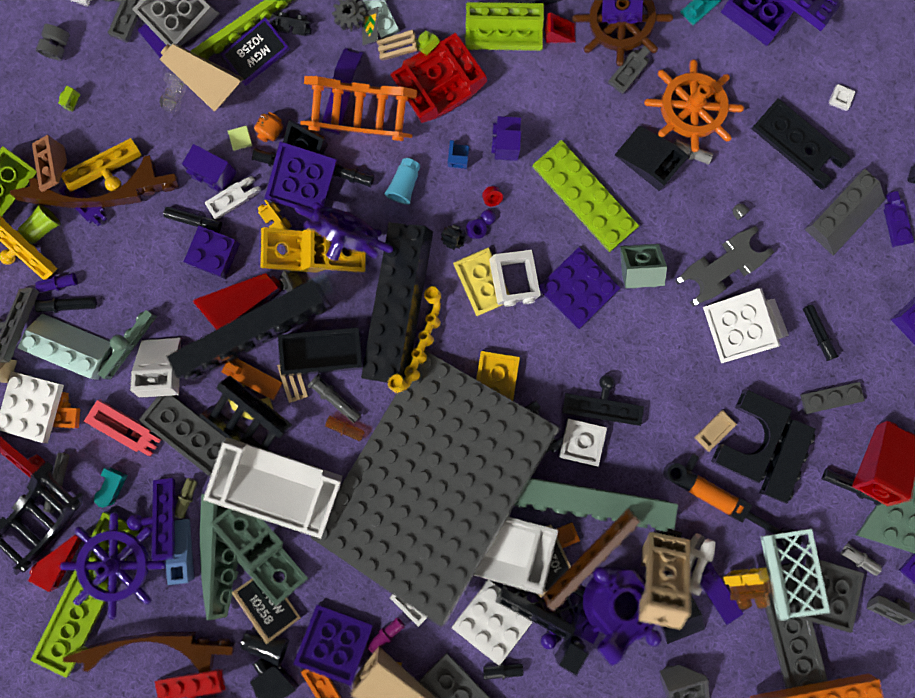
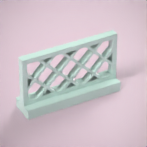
M812 529L760 536L777 618L779 620H786L793 617L829 613ZM808 534L809 543L805 549L795 543L799 535ZM790 536H795L793 540L788 538ZM785 538L790 544L783 552L777 548L775 539ZM792 545L803 551L797 561L787 555ZM805 554L813 558L814 563L810 569L799 563ZM785 556L794 562L789 572L781 568L780 563ZM797 565L807 571L801 581L791 575ZM810 574L816 577L818 581L814 590L804 584ZM789 577L799 583L793 593L785 588V582ZM802 586L812 592L806 602L795 596ZM814 595L822 599L823 608L814 609L808 605ZM793 598L804 604L799 612L791 613L789 604Z

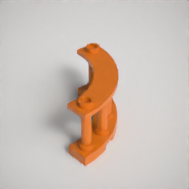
M304 76V84L311 85L312 90H314L311 121L300 122V125L308 126V130L320 131V128L391 136L392 140L404 141V138H412V134L403 133L405 103L408 101V98H416L417 90L394 86L373 87L370 84L342 83L341 80L320 76ZM324 88L332 89V93H334L331 124L319 122L321 92L324 91ZM344 91L354 92V96H356L353 127L339 125L341 95L344 94ZM366 94L377 95L378 106L375 130L361 128L363 101ZM388 96L396 97V100H398L395 131H383L385 104Z

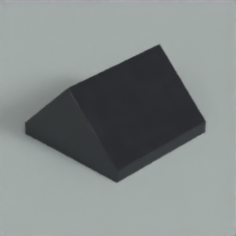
M291 119L288 121L283 142L324 154L328 147L325 137L312 130H308L305 126Z
M691 593L690 614L681 629L660 625L667 644L705 629L702 613Z

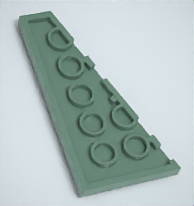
M915 483L910 501L891 506L884 504L876 505L855 535L915 553Z

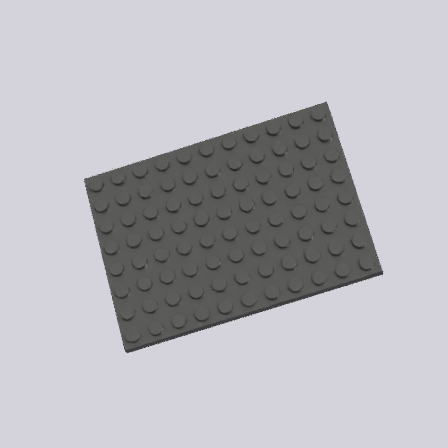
M424 350L427 360L418 365L419 379L412 381L407 390L395 395L339 488L322 537L318 538L311 535L310 538L437 625L443 627L559 428Z

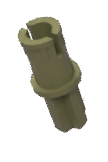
M193 478L186 479L181 494L177 496L179 499L175 506V517L185 518L189 504L193 502L192 496L198 484Z

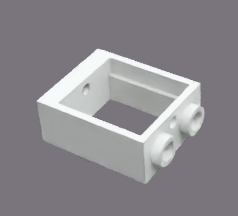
M532 250L494 254L489 259L498 305L504 304L505 307L516 305V302L531 304L541 296ZM525 263L530 292L507 295L501 266Z

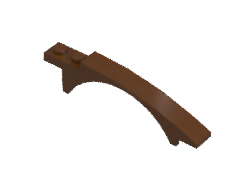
M149 155L143 157L139 168L125 184L105 195L92 198H73L55 193L50 189L42 192L39 190L36 178L29 179L30 187L10 190V194L18 201L68 208L112 207L141 203V195L150 196L158 191L170 192L179 187V183L175 174L157 177L154 162Z
M154 632L124 636L86 646L63 657V662L84 663L83 672H90L105 655L116 648L137 642H154L176 649L185 655L199 672L213 670L214 654L232 655L235 651V643L225 638L218 639V641H210V638L199 637L195 640L196 632Z

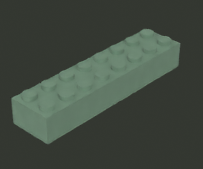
M530 478L515 503L516 506L526 507L527 504H531L534 509L544 511L549 507L554 512L561 514L572 511V514H575V516L587 518V514H590L595 519L607 521V518H612V521H616L627 509H630L640 521L637 527L647 528L648 525H651L656 530L666 532L668 528L674 529L678 507V504L670 501L537 478Z

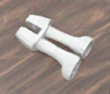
M698 533L690 540V571L696 558H698L690 578V592L700 596L702 592L700 586L701 576L707 561H713L716 542L709 538L704 541V536ZM669 573L667 576L673 577V574Z

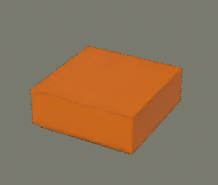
M573 522L555 529L558 530L557 538L562 549L580 541Z

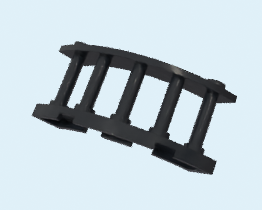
M46 462L31 474L29 484L26 487L29 490L27 495L23 494L11 507L14 511L7 519L5 517L0 519V549L16 563L13 567L15 575H18L20 572H26L32 566L31 562L60 533L83 504L81 502L83 498L81 492L73 498L53 479L54 467L49 462ZM46 485H48L67 504L63 505L51 492L47 490L48 487ZM41 495L61 514L56 523L36 506L35 500L38 496ZM25 511H30L50 530L42 540L21 522L22 519L20 517ZM10 527L16 528L35 546L24 558L3 539V534Z

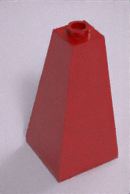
M264 273L196 298L192 302L217 330L266 304L282 291L278 287L281 283L274 275L270 277Z

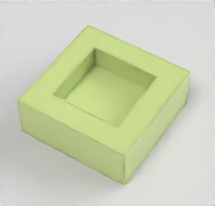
M247 126L228 131L234 151L253 146Z

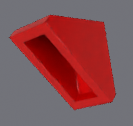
M548 13L545 24L546 43H575V23L553 13Z

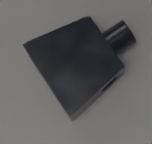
M262 658L252 664L258 673L250 681L256 698H286L297 690L299 685L281 665L278 667L272 664L268 667Z

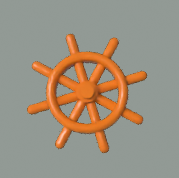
M694 59L690 61V73L682 74L674 79L664 70L658 71V76L668 86L662 95V99L648 98L644 101V104L648 107H661L662 116L667 125L658 132L659 137H665L672 130L685 137H690L692 152H698L699 138L708 136L713 132H716L726 142L732 139L731 135L721 124L728 112H743L744 106L741 104H729L726 92L722 87L730 79L728 74H724L716 81L705 74L698 73V63ZM690 85V95L682 86ZM675 92L683 101L671 100L672 93ZM713 96L716 103L706 102V100ZM672 108L684 110L676 116ZM705 110L718 111L716 119ZM688 116L691 117V125L683 122ZM699 116L707 125L699 126Z

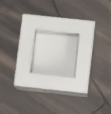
M837 84L828 104L847 111L856 91Z

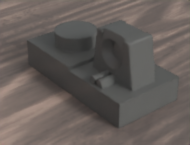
M877 596L867 603L866 609L902 626L915 621V613L910 611V603L900 598L892 602L884 596Z

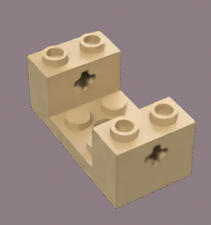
M649 532L642 547L641 566L647 567L646 590L639 605V621L681 629L690 614V540ZM663 570L671 572L673 577L666 576Z

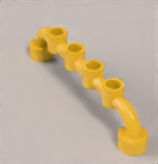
M435 286L428 287L424 292V298L428 303L433 304L431 313L425 318L427 322L425 329L418 335L420 341L417 348L413 349L411 353L413 357L411 364L404 370L405 379L400 375H393L388 381V387L395 393L407 390L412 381L419 379L418 365L427 360L424 350L426 346H430L434 342L431 332L441 324L438 318L441 307V292Z

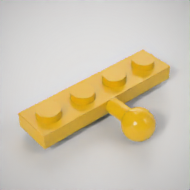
M130 138L64 171L61 178L69 191L72 192L104 176L105 187L112 192L121 187V181L118 177L112 176L111 171L142 155Z
M0 216V242L8 248L0 252V261L3 264L10 265L15 262L17 256L43 280L52 275L57 270L53 263L45 258L35 246L25 240L18 231L14 230Z

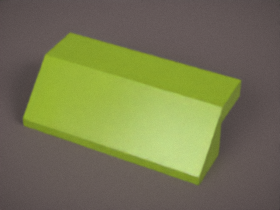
M466 2V48L472 50L542 51L544 3Z

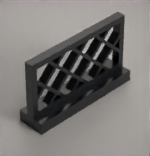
M503 584L495 600L496 603L566 640L574 635L575 626L583 608L584 591L578 588L572 591V593L581 597L578 604L572 605L568 596L566 598L568 607L559 609L558 606L555 609L556 611L550 613L545 610L543 603L546 601L545 599L542 600L539 594L535 593L538 601L531 603L525 593L530 591L519 588L520 592L512 593L507 590L508 585ZM570 610L573 617L571 624L563 619L561 612Z

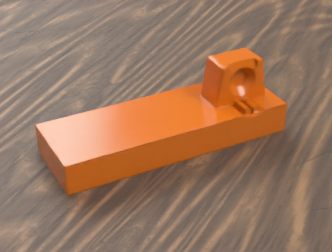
M238 358L226 362L221 371L223 374L233 377L238 382L272 400L275 399L283 384L281 381Z

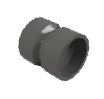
M44 24L41 32L43 39H39L36 51L47 58L61 61L65 51L63 46L67 45L70 34L57 26Z

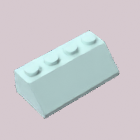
M41 314L25 330L17 347L20 350L87 378L97 380L100 378L98 373L101 370V364L108 360L112 351L110 341L45 314Z

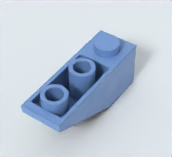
M190 519L175 520V559L166 560L167 585L189 583L195 579Z

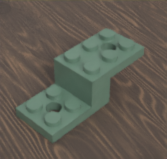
M229 508L210 523L235 553L238 563L275 607L308 580L307 576L283 550V542L263 519ZM243 521L246 524V528L243 531H237L234 528L236 522ZM276 572H282L285 575V579L278 583L274 581L273 575Z

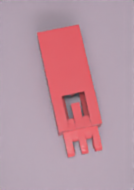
M101 399L95 402L84 420L85 423L136 452L141 451L150 457L153 452L148 450L147 447L154 450L157 448V445L151 441L154 440L160 443L162 440L151 433V430L145 425ZM129 429L134 430L131 436L138 439L137 442L125 436Z

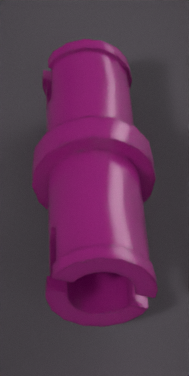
M398 617L395 618L385 629L379 630V634L366 644L368 649L374 653L378 647L381 648L386 643H390L392 638L405 628L404 623Z

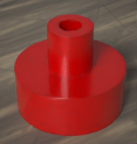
M489 186L484 190L482 198L487 206L493 207L501 203L503 195L498 187Z

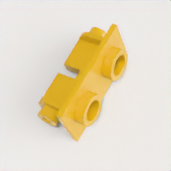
M265 199L264 201L267 205L262 204L257 208L259 210L258 214L266 224L272 220L274 221L269 228L291 230V223L286 217H281L279 214L281 210L274 201L271 203Z

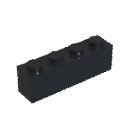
M790 420V423L784 427L782 432L783 439L776 447L775 457L770 463L759 492L760 494L788 504V501L794 496V485L801 477L800 469L802 464L808 458L807 451L809 445L815 440L814 432L816 428L796 420Z

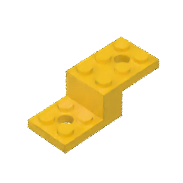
M268 227L261 228V268L314 273L324 270L363 273L365 272L366 252L349 249V256H345L341 251L339 259L335 261L326 256L332 241L319 234L316 230L305 229L303 231ZM279 244H282L285 247L286 251L284 255L280 254L277 251V246Z

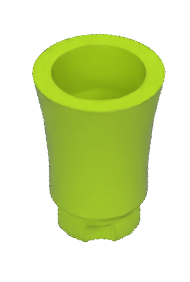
M39 204L29 218L18 227L17 231L25 240L33 244L61 223L47 207Z

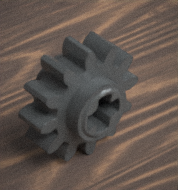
M339 0V5H333L336 11L332 12L335 18L334 22L337 26L340 25L343 31L346 27L352 31L353 26L359 29V22H365L362 15H366L367 12L362 1Z

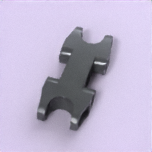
M756 226L736 234L723 243L722 246L727 253L710 264L704 256L689 266L681 276L674 280L677 285L689 279L695 280L699 284L700 293L690 302L693 307L716 297L726 290L727 287L722 282L724 278L738 269L743 276H746L760 267L774 253L772 248L761 253L751 249L749 244L750 238L759 230Z

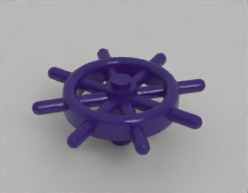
M318 202L312 204L315 211L301 205L295 207L297 213L310 218V221L304 223L306 229L316 230L319 234L332 241L326 254L332 260L337 261L343 247L366 252L373 258L378 256V251L374 247L387 253L393 251L391 245L378 240V237L382 235L381 230L373 229L365 221L352 215L350 212L332 207H323Z
M116 512L110 514L109 531L91 537L82 527H77L75 533L85 543L78 554L77 562H62L60 564V569L76 570L79 583L83 588L73 600L74 604L80 605L89 595L95 599L108 602L109 619H115L117 616V601L125 599L132 594H135L144 604H150L151 597L141 586L148 575L149 569H164L166 567L165 561H149L147 550L142 543L152 533V527L146 526L137 536L118 530V514ZM109 540V554L99 543ZM118 540L127 544L119 554ZM92 551L102 561L89 562V558ZM134 551L137 561H124ZM125 569H137L134 580L124 571ZM89 570H94L96 574V577L93 580L90 576ZM117 576L128 586L126 589L117 591ZM107 577H109L108 591L99 587Z

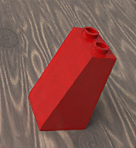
M885 421L876 426L852 487L886 506L910 501L915 483V434L899 428L893 422Z

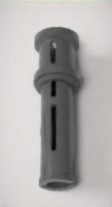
M317 374L307 387L309 389H314L321 399H326L353 424L362 415L334 390L335 388L332 384L329 385L321 378V374Z

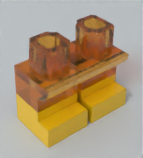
M767 567L733 570L723 576L725 585L729 584L731 590L730 599L736 600L739 609L752 607L751 599H755L757 608H766L770 605L769 594L772 592Z

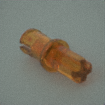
M331 415L325 423L326 428L328 427L341 433V436L346 435L357 441H361L365 433L364 430L348 424V421L343 422Z

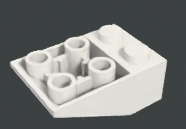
M181 338L141 340L132 369L130 391L139 398L179 395L180 378L176 377L166 356L181 349Z

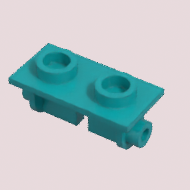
M693 0L680 13L692 25H695L721 0Z

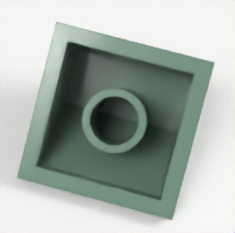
M659 244L620 246L622 278L625 288L665 286L667 265Z

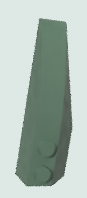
M201 494V579L206 619L213 620L227 617L233 595L232 585L238 575V571H236L238 561L235 553L210 525L213 520L229 508L203 500L205 494ZM238 521L235 523L234 528L237 531H243L246 528V524L243 521Z

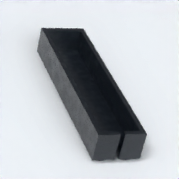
M388 223L385 243L391 245L393 251L391 253L383 251L361 375L362 379L388 383L393 375H400L405 379L404 370L411 364V353L414 347L434 232L426 226Z
M310 280L166 357L177 378L192 379L193 381L202 377L203 372L207 370L213 371L221 367L220 363L226 360L227 362L235 360L239 357V353L243 351L247 353L254 350L256 344L271 341L274 339L273 335L279 332L284 334L290 331L292 325L296 323L301 325L309 320L308 317L316 314L317 316L326 312V308L331 305L320 284Z

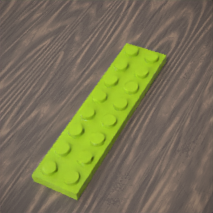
M102 513L91 537L109 531L110 513ZM118 517V530L131 533L134 536L140 533L141 529L137 531L129 529L127 521ZM104 540L99 545L109 554V540ZM119 540L118 554L127 546L126 543ZM92 551L89 558V562L102 561ZM74 570L30 660L65 678L70 676L76 663L63 662V657L70 652L84 647L105 604V601L95 599L90 595L80 605L74 604L73 600L83 590L76 570ZM89 570L90 576L93 580L96 577V574L94 570ZM109 577L99 585L100 588L108 591Z

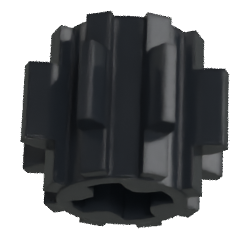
M455 224L452 226L448 225L441 233V241H443L444 245H447V248L455 250V248L460 249L467 240L465 230Z

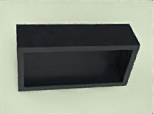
M359 328L278 335L280 371L283 377L363 369Z

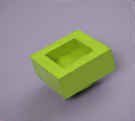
M427 30L416 39L417 49L425 55L440 42L436 35Z
M66 86L64 91L60 93L58 103L65 109L73 112L80 94L73 88Z

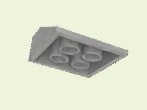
M140 0L132 9L166 45L169 44L170 46L172 44L181 46L206 29L220 14L207 0Z

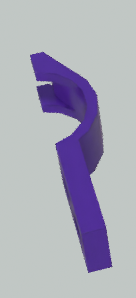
M344 48L337 62L333 79L341 80L342 83L352 84L356 69L361 63L363 52L354 53L348 51V48ZM332 89L322 123L331 124L334 96ZM344 91V94L341 95L340 126L343 125L351 92ZM320 128L323 131L340 135L339 130Z

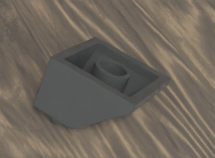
M681 665L667 666L660 670V678L666 698H709L708 679L705 675Z

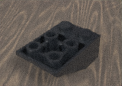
M640 125L615 153L618 159L658 191L666 185L689 157L674 143L659 137Z

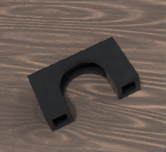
M743 390L735 409L753 416L761 423L764 429V441L758 450L750 454H744L724 444H718L711 462L748 480L760 483L767 475L766 468L768 463L772 462L775 457L774 450L776 445L783 439L782 432L784 427L790 423L792 410L750 390Z

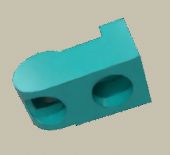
M111 467L103 469L101 476L105 477L101 489L94 495V502L99 507H107L115 503L128 476Z

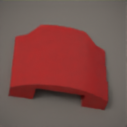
M456 32L443 41L439 40L440 42L427 55L419 52L404 60L402 66L390 74L398 87L417 90L416 98H408V103L421 123L436 119L455 109L472 97L487 82L485 73Z

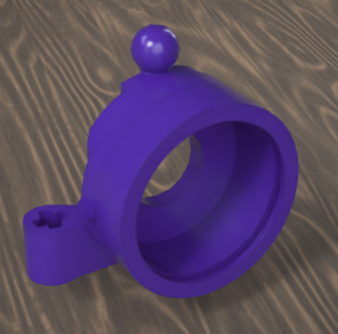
M598 566L594 569L593 577L588 582L584 591L583 608L587 620L593 626L592 630L606 635L598 644V651L610 665H615L622 660L626 650L636 639L639 640L645 637L647 644L654 647L660 645L662 636L660 632L653 630L656 624L639 621V605L646 590V577L644 578L634 571L623 568ZM629 591L637 598L638 609L632 618L622 620L614 611V601L620 593Z

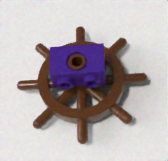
M594 0L590 14H575L572 20L573 22L590 23L594 39L584 47L585 53H590L596 46L601 44L607 49L617 51L616 64L622 66L624 64V52L637 48L642 44L652 53H656L658 47L649 39L655 22H671L674 17L672 14H656L653 0ZM643 6L645 7L647 14H642ZM598 22H607L609 25L602 31ZM646 22V25L640 30L634 23ZM615 29H618L617 39L609 37ZM626 29H628L634 36L625 39Z

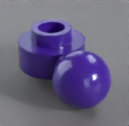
M484 210L481 213L480 219L470 220L466 225L467 235L472 239L483 238L487 231L486 225H491L496 220L495 213L492 210Z

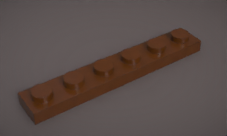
M627 509L543 595L550 609L554 611L558 606L562 605L572 591H575L579 584L586 577L590 576L601 562L607 559L615 547H618L623 539L636 529L640 521L630 509Z

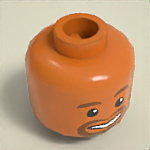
M271 112L261 114L254 126L255 132L258 133L256 137L265 143L268 140L276 141L283 129L282 120Z

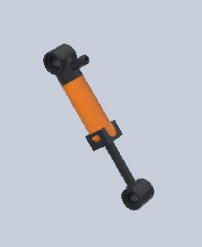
M695 454L691 455L685 467L679 463H669L664 467L663 475L666 480L739 522L743 523L746 518L772 534L796 531L787 527L779 529L750 512L752 507L750 503L692 472L699 459V456ZM676 467L679 470V475L673 478L671 470ZM801 535L795 541L799 546L802 543ZM785 538L776 539L782 547L787 548L790 542L786 543ZM792 545V547L790 548V550H795V549H797L798 547H796L795 545Z

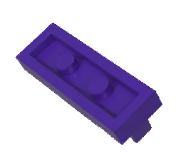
M707 562L701 576L700 585L724 623L728 625L742 616L743 612L711 562Z

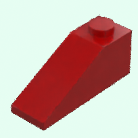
M77 534L72 536L42 560L35 563L30 570L31 576L28 581L48 592L57 589L67 571L60 569V564L72 561L82 539Z

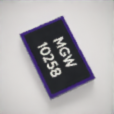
M264 18L221 55L235 74L243 78L242 83L246 86L288 52L290 48L269 21Z

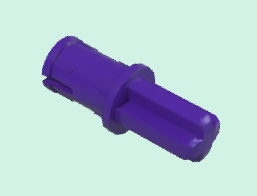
M75 273L59 277L54 275L50 279L37 281L35 288L39 293L55 289L60 291L61 288L77 285L78 283Z

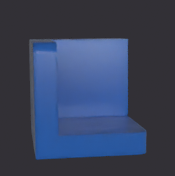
M450 140L448 167L467 169L469 146L454 144V140Z

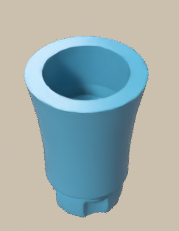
M403 158L385 195L393 201L409 205L420 164L413 159Z

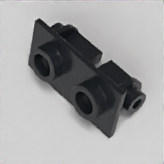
M278 11V15H271V17H276V21L273 20L272 26L276 31L290 33V26H293V34L305 37L311 35V27L308 26L314 21H309L308 16L297 15L296 18L289 17L290 13Z

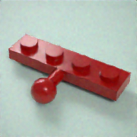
M222 669L154 681L158 698H196L199 695L219 693L226 690Z

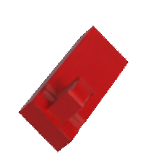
M0 437V453L29 478H31V474L45 464V461L37 454L26 459Z

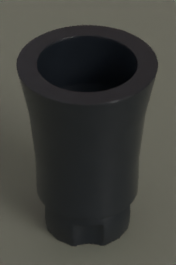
M247 630L241 641L240 648L279 667L285 657L289 638L275 637L266 644L258 631Z

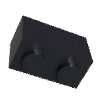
M575 635L568 640L564 639L555 654L558 666L575 676L578 675L589 655L583 640Z

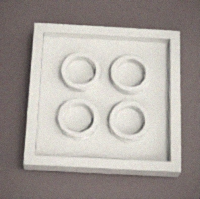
M762 288L703 307L721 363L781 346Z
M11 371L0 409V431L37 442L48 443L64 385Z
M487 580L452 625V629L500 666L532 624V621L496 603L495 600L501 588L491 580Z

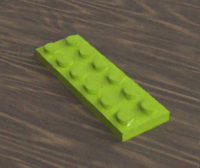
M562 140L532 165L535 171L608 252L612 251L639 227L634 219Z

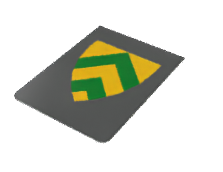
M378 7L368 10L366 15H362L365 19V22H362L363 45L375 42L378 39Z

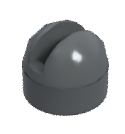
M737 204L733 208V215L737 220H740L750 209L744 204Z

